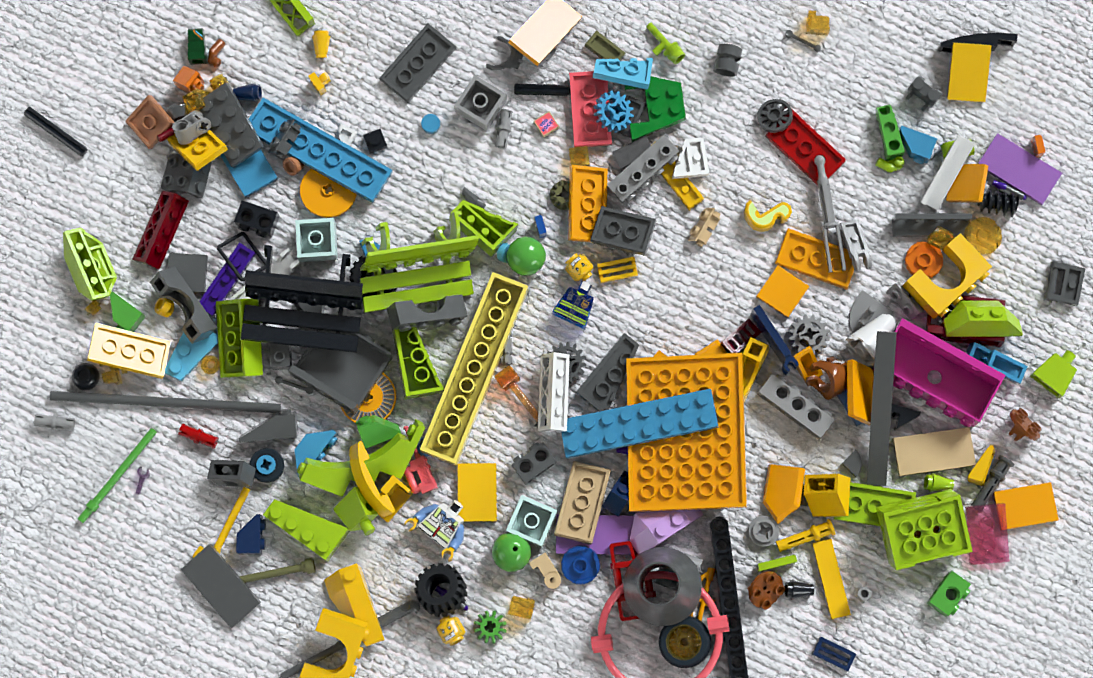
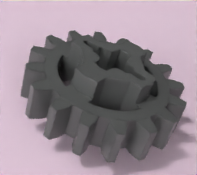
M560 342L559 348L552 346L554 352L567 354L566 351H570L576 355H570L569 360L571 361L569 363V382L571 384L572 378L579 380L578 374H584L581 368L586 367V363L582 362L586 359V356L580 355L583 350L579 349L577 351L576 344L570 347L569 342L566 343V346H563ZM579 364L577 370L572 373L573 366Z

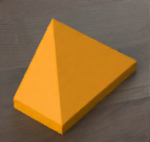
M810 346L793 356L798 361L799 365L796 369L805 383L806 377L813 375L820 377L823 375L821 369L812 372L810 370L811 364L817 362Z

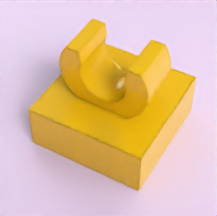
M315 72L308 76L320 96L327 92L324 85L331 82L326 72L322 73L319 77Z

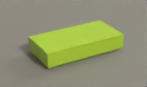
M790 555L758 563L756 566L757 571L762 572L797 562L796 555Z

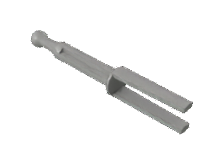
M818 155L815 157L814 162L818 169L817 183L824 221L821 229L828 273H832L826 229L830 228L836 229L842 271H846L840 227L835 222L829 180L824 168L825 158Z

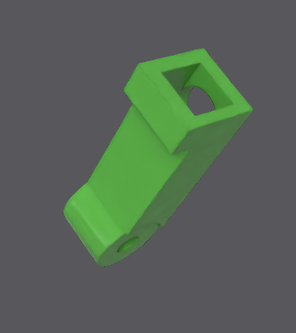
M891 105L876 107V118L884 147L885 160L890 161L897 156L903 157L905 151Z

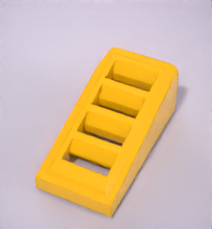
M989 445L967 477L968 482L984 486L995 454L993 445Z

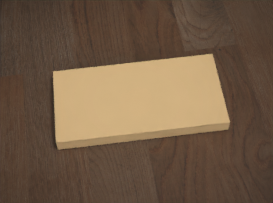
M969 427L892 439L899 477L976 465Z
M573 461L554 532L555 536L592 545L611 470Z

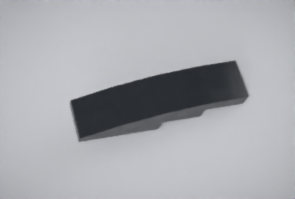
M978 33L961 36L941 42L937 51L952 53L953 42L991 45V51H995L998 45L1014 46L1017 42L1018 34Z

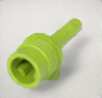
M652 22L646 26L660 42L652 50L656 56L664 50L663 55L674 64H678L684 59L685 53L678 42L671 44Z

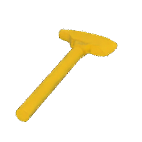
M243 487L214 545L219 554L250 492V489ZM202 546L197 548L193 558L204 549Z

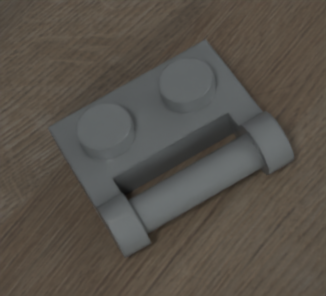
M1051 261L1047 292L1044 293L1043 299L1078 306L1086 268ZM1062 270L1064 274L1060 294L1058 295L1054 294L1058 271Z

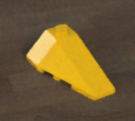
M356 563L339 569L324 579L329 598L341 614L368 622L366 629H369V634L366 641L362 640L365 646L384 641L385 639L361 567Z

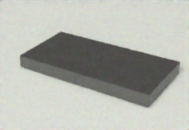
M427 23L381 75L379 80L405 102L409 103L457 47Z
M211 543L180 569L230 628L238 624L261 603Z

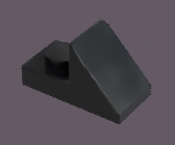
M892 403L891 418L897 416L894 431L919 417L921 411Z

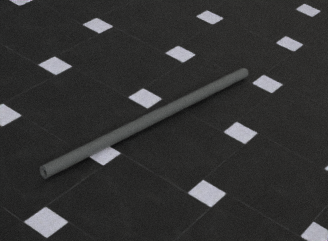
M50 391V400L265 413H280L279 410H281V404Z

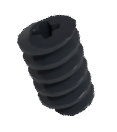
M988 189L983 194L982 202H977V206L980 207V212H983L986 207L989 214L992 209H995L996 215L1002 210L1003 216L1009 211L1010 216L1013 217L1018 208L1019 194L1015 198L1014 193H1010L1007 198L1006 192H1002L1000 196L999 191L996 190L992 195V191Z

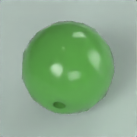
M524 236L517 238L510 244L507 250V263L519 275H533L545 263V249L533 237Z
M506 532L494 541L492 558L500 569L507 572H516L528 564L531 557V546L528 540Z

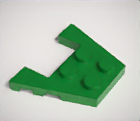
M650 76L648 90L644 89L649 122L630 124L631 142L686 120L681 82ZM624 85V90L641 89L633 86Z

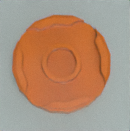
M917 242L907 251L905 266L911 275H914L921 269L931 279L939 273L943 266V254L939 247L931 242Z

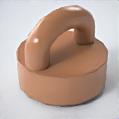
M289 156L284 159L283 168L289 175L294 176L304 168V164L297 158Z

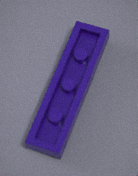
M239 242L228 259L242 276L256 253ZM227 262L199 301L206 312L213 317L216 314V301H224L239 280Z

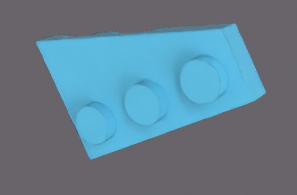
M630 58L629 61L596 59L592 78L648 90L653 58H646V61H637V58Z
M183 332L165 368V374L182 381L218 344V334L213 332L208 338L192 344Z

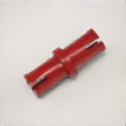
M184 423L178 432V435L189 438L196 444L201 443L209 446L212 449H215L219 440L218 437L205 433L203 429L199 428L197 430Z

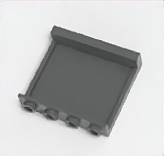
M319 330V332L336 334V331ZM340 332L343 335L359 336L357 353L308 347L296 366L292 365L288 371L295 379L355 415L393 357L390 352L391 350L383 344L377 345L374 343L375 340L366 334L363 336L361 334Z

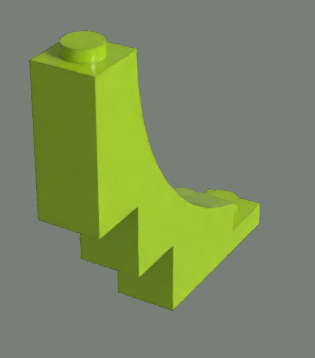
M415 419L414 423L410 424L407 430L408 436L397 433L387 444L369 454L370 458L364 461L374 483L380 471L391 476L394 475L399 479L402 478L425 430L423 422ZM306 457L297 469L300 481L343 497L350 480L355 481L350 461L323 462Z

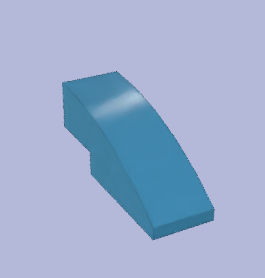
M976 342L970 343L965 352L1006 375L1004 379L1021 384L1028 367Z

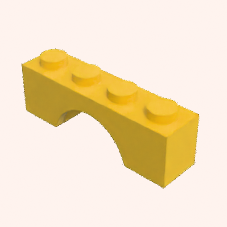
M750 337L743 352L744 403L770 350L768 344Z

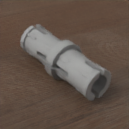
M509 109L500 110L499 124L496 126L497 138L495 147L502 149L507 148L508 135L511 132L510 122L513 111Z
M36 414L34 426L48 427L52 430L67 429L73 431L75 418L58 417L55 414L53 416Z

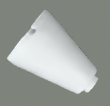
M881 314L848 336L845 341H848L846 347L857 360L861 358L865 360V365L874 366L877 331L894 332L896 328L895 318L890 314Z

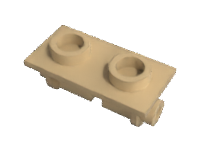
M715 208L704 209L699 215L700 220L697 225L691 229L688 241H697L695 244L700 247L706 245L712 234L707 228L714 230L720 221L721 214L714 211Z

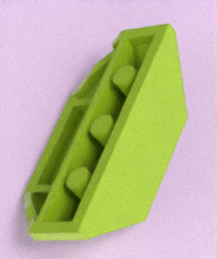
M81 227L64 231V259L78 292L91 301L109 297L117 276L103 243L85 232Z
M960 301L943 321L946 337H1011L1023 335L1019 319L999 301Z

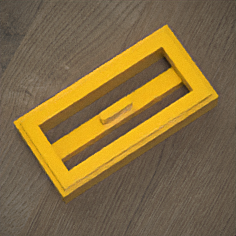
M635 257L597 264L600 283L638 276ZM630 262H631V264H632V265H627V266H622V267H617V268L602 270V268H605V267H610V266H615V265H620V264H625V263H630ZM633 269V272L603 278L604 274Z

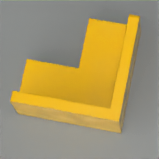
M394 475L380 489V496L387 494L395 509V512L386 517L378 514L386 522L391 521L413 494Z

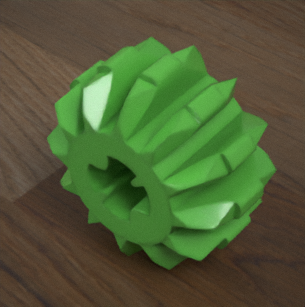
M485 611L486 618L484 619L479 614L478 617L482 622H474L475 625L480 626V628L474 629V632L478 633L481 631L482 633L478 636V639H482L485 635L484 642L488 643L489 637H491L494 644L496 643L494 636L497 635L500 640L503 639L499 631L506 633L507 630L500 628V626H505L507 623L506 621L498 622L503 618V615L495 618L496 611L492 612V617H489V612ZM488 622L495 623L496 627L493 628V632L485 630Z

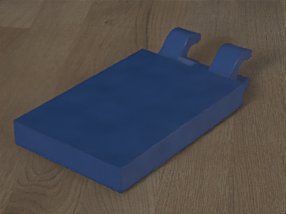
M759 304L753 308L750 316L782 363L781 371L786 376L790 371L788 365L795 370L799 365L798 361L793 358L787 345Z

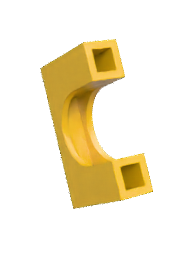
M961 233L942 250L960 271L961 280L958 287L954 289L940 288L921 269L902 286L933 320L938 315L942 318L949 311L947 307L951 304L955 306L963 299L961 295L965 291L969 294L976 287L974 284L976 281L980 280L982 282L990 275L987 271L992 266Z
M323 608L315 631L339 639L346 647L347 660L343 665L335 669H324L305 662L299 678L354 677L357 666L354 665L356 658L360 659L363 648L360 647L362 640L366 641L369 634V629H366L368 622Z

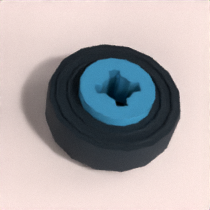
M260 449L254 453L250 460V465L256 468L254 478L260 482H274L279 479L284 471V460L280 453L274 449Z

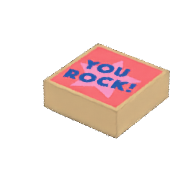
M550 111L533 121L543 138L559 129V125Z

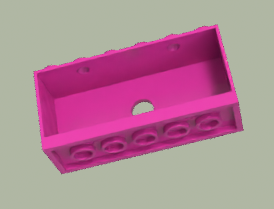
M902 318L894 332H897L893 386L900 390L904 388L909 391L908 394L916 399L922 398L928 406L934 409L936 407L943 410L942 413L950 418H958L960 423L966 427L976 426L983 418L1006 375ZM935 370L941 374V381L938 384L929 382L928 373Z

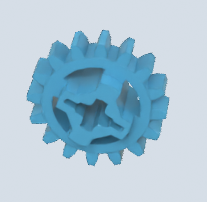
M609 91L596 99L598 104L593 106L597 110L594 116L599 117L596 122H602V129L608 127V132L614 130L616 133L624 130L632 123L629 119L634 117L630 113L633 107H629L630 100L625 101V94L620 96L619 91L615 93Z

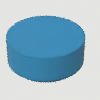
M434 114L425 115L421 121L422 129L428 134L436 133L440 129L439 118Z

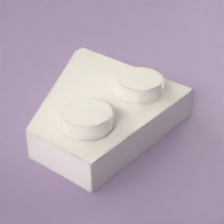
M704 138L685 139L672 179L708 176L709 168Z

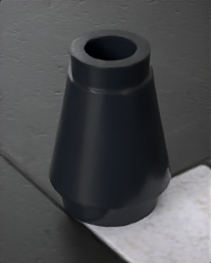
M793 580L785 582V597L792 600L813 596L814 585Z

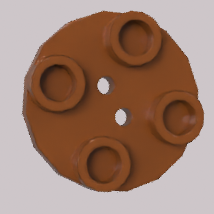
M1013 409L1010 412L1011 420L1015 425L1009 432V435L1011 436L1014 433L1017 435L1014 441H1018L1024 436L1034 441L1040 438L1039 432L1042 430L1041 427L1028 418V414L1024 409Z
M773 571L762 572L747 588L749 590V599L756 607L763 608L764 610L769 609L785 591L781 577Z

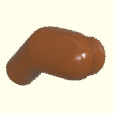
M218 39L209 49L208 63L215 68L221 64V59L217 57L218 53L225 46V42L221 39Z

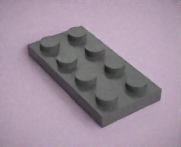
M224 83L196 102L203 117L210 120V130L227 146L228 150L224 152V155L231 167H236L264 148L229 83Z

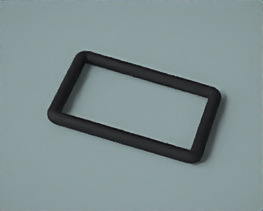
M240 232L219 244L217 250L238 279L244 282L245 277L242 278L221 248L243 235L264 264V266L255 271L261 272L265 270L266 260L247 234Z

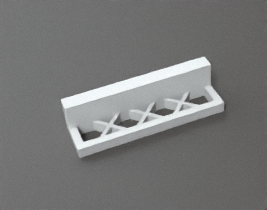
M958 134L924 194L921 203L927 204L936 210L939 209L974 147V142Z
M552 352L541 355L538 410L539 432L551 430L567 431L569 354Z

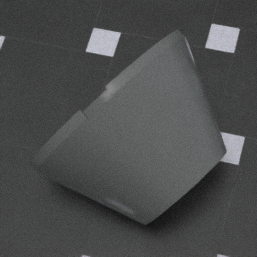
M656 547L642 552L631 562L625 573L623 591L629 608L638 618L652 625L670 626L685 620L696 609L700 601L702 580L695 563L686 554L669 547ZM658 567L671 568L675 571L679 581L676 595L670 601L663 604L651 603L646 598L643 590L645 577L651 570Z

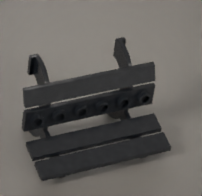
M265 245L264 254L267 257L265 272L245 271L246 297L266 299L265 307L245 305L243 321L263 324L243 323L241 340L357 353L359 336L340 334V332L359 334L361 317L343 316V308L362 310L363 283L345 281L346 266L351 264V254L342 255L340 281L271 273L273 246ZM280 300L288 301L292 304L324 305L330 308L339 307L338 315L272 308L270 307V302ZM268 324H274V325H282V326H291V327H300V328H309V329L336 331V334H334V333H325V332H316V331H307V330H298V329H289V328H280V327H272V326H267V325H268Z

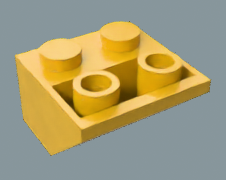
M841 474L805 475L804 496L813 517H841L849 515L850 477Z

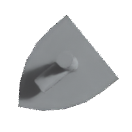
M862 290L852 305L850 313L851 333L853 334L881 314L892 315L893 311Z

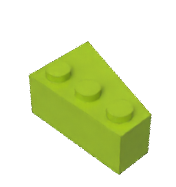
M462 200L450 213L451 215L455 211L462 212V215L459 217L460 231L467 237L478 235L477 245L490 257L498 251V248L503 243H506L518 228V223L505 220L502 216L489 213L485 209L465 200Z

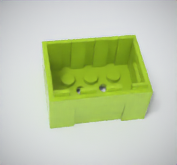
M952 489L876 507L888 564L895 570L913 567L917 563L973 552L961 496ZM935 526L940 527V531L938 533L933 532V528ZM917 530L921 532L918 538L914 536V532Z

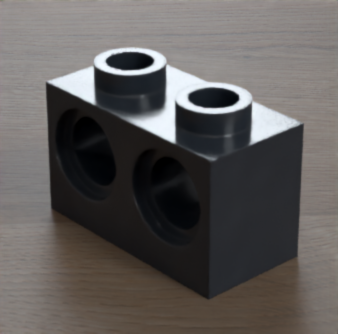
M242 200L234 222L238 229L245 232L252 230L256 232V235L266 238L267 236H273L280 216L276 211ZM245 214H252L250 221H243V216ZM263 220H270V224L267 227H261V222Z

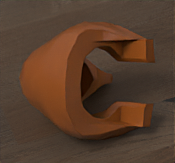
M828 357L826 361L820 360L811 364V372L819 369L824 370L829 377L830 383H825L820 377L813 375L806 377L807 386H813L826 400L838 396L847 389L846 361L835 357Z

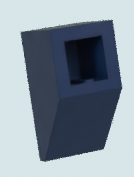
M625 470L602 505L603 508L616 516L620 515L629 501L628 472Z
M256 514L237 533V554L262 555V550L266 548V540L262 538V532L266 530V519H263L261 514Z

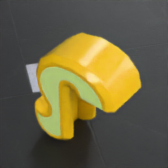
M749 200L745 205L744 218L753 230L765 232L773 227L776 219H779L781 224L788 221L792 209L788 203L781 202L760 215L752 201Z

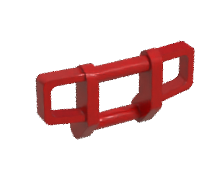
M630 541L616 542L609 545L612 561L610 567L613 569L616 589L623 584L621 568L629 567L636 558ZM628 545L632 560L615 562L614 547ZM652 579L644 581L646 589L644 594L646 598L656 597ZM623 593L616 600V602L618 603L620 620L628 621L640 619L636 615L627 617L623 616L621 602L626 601Z

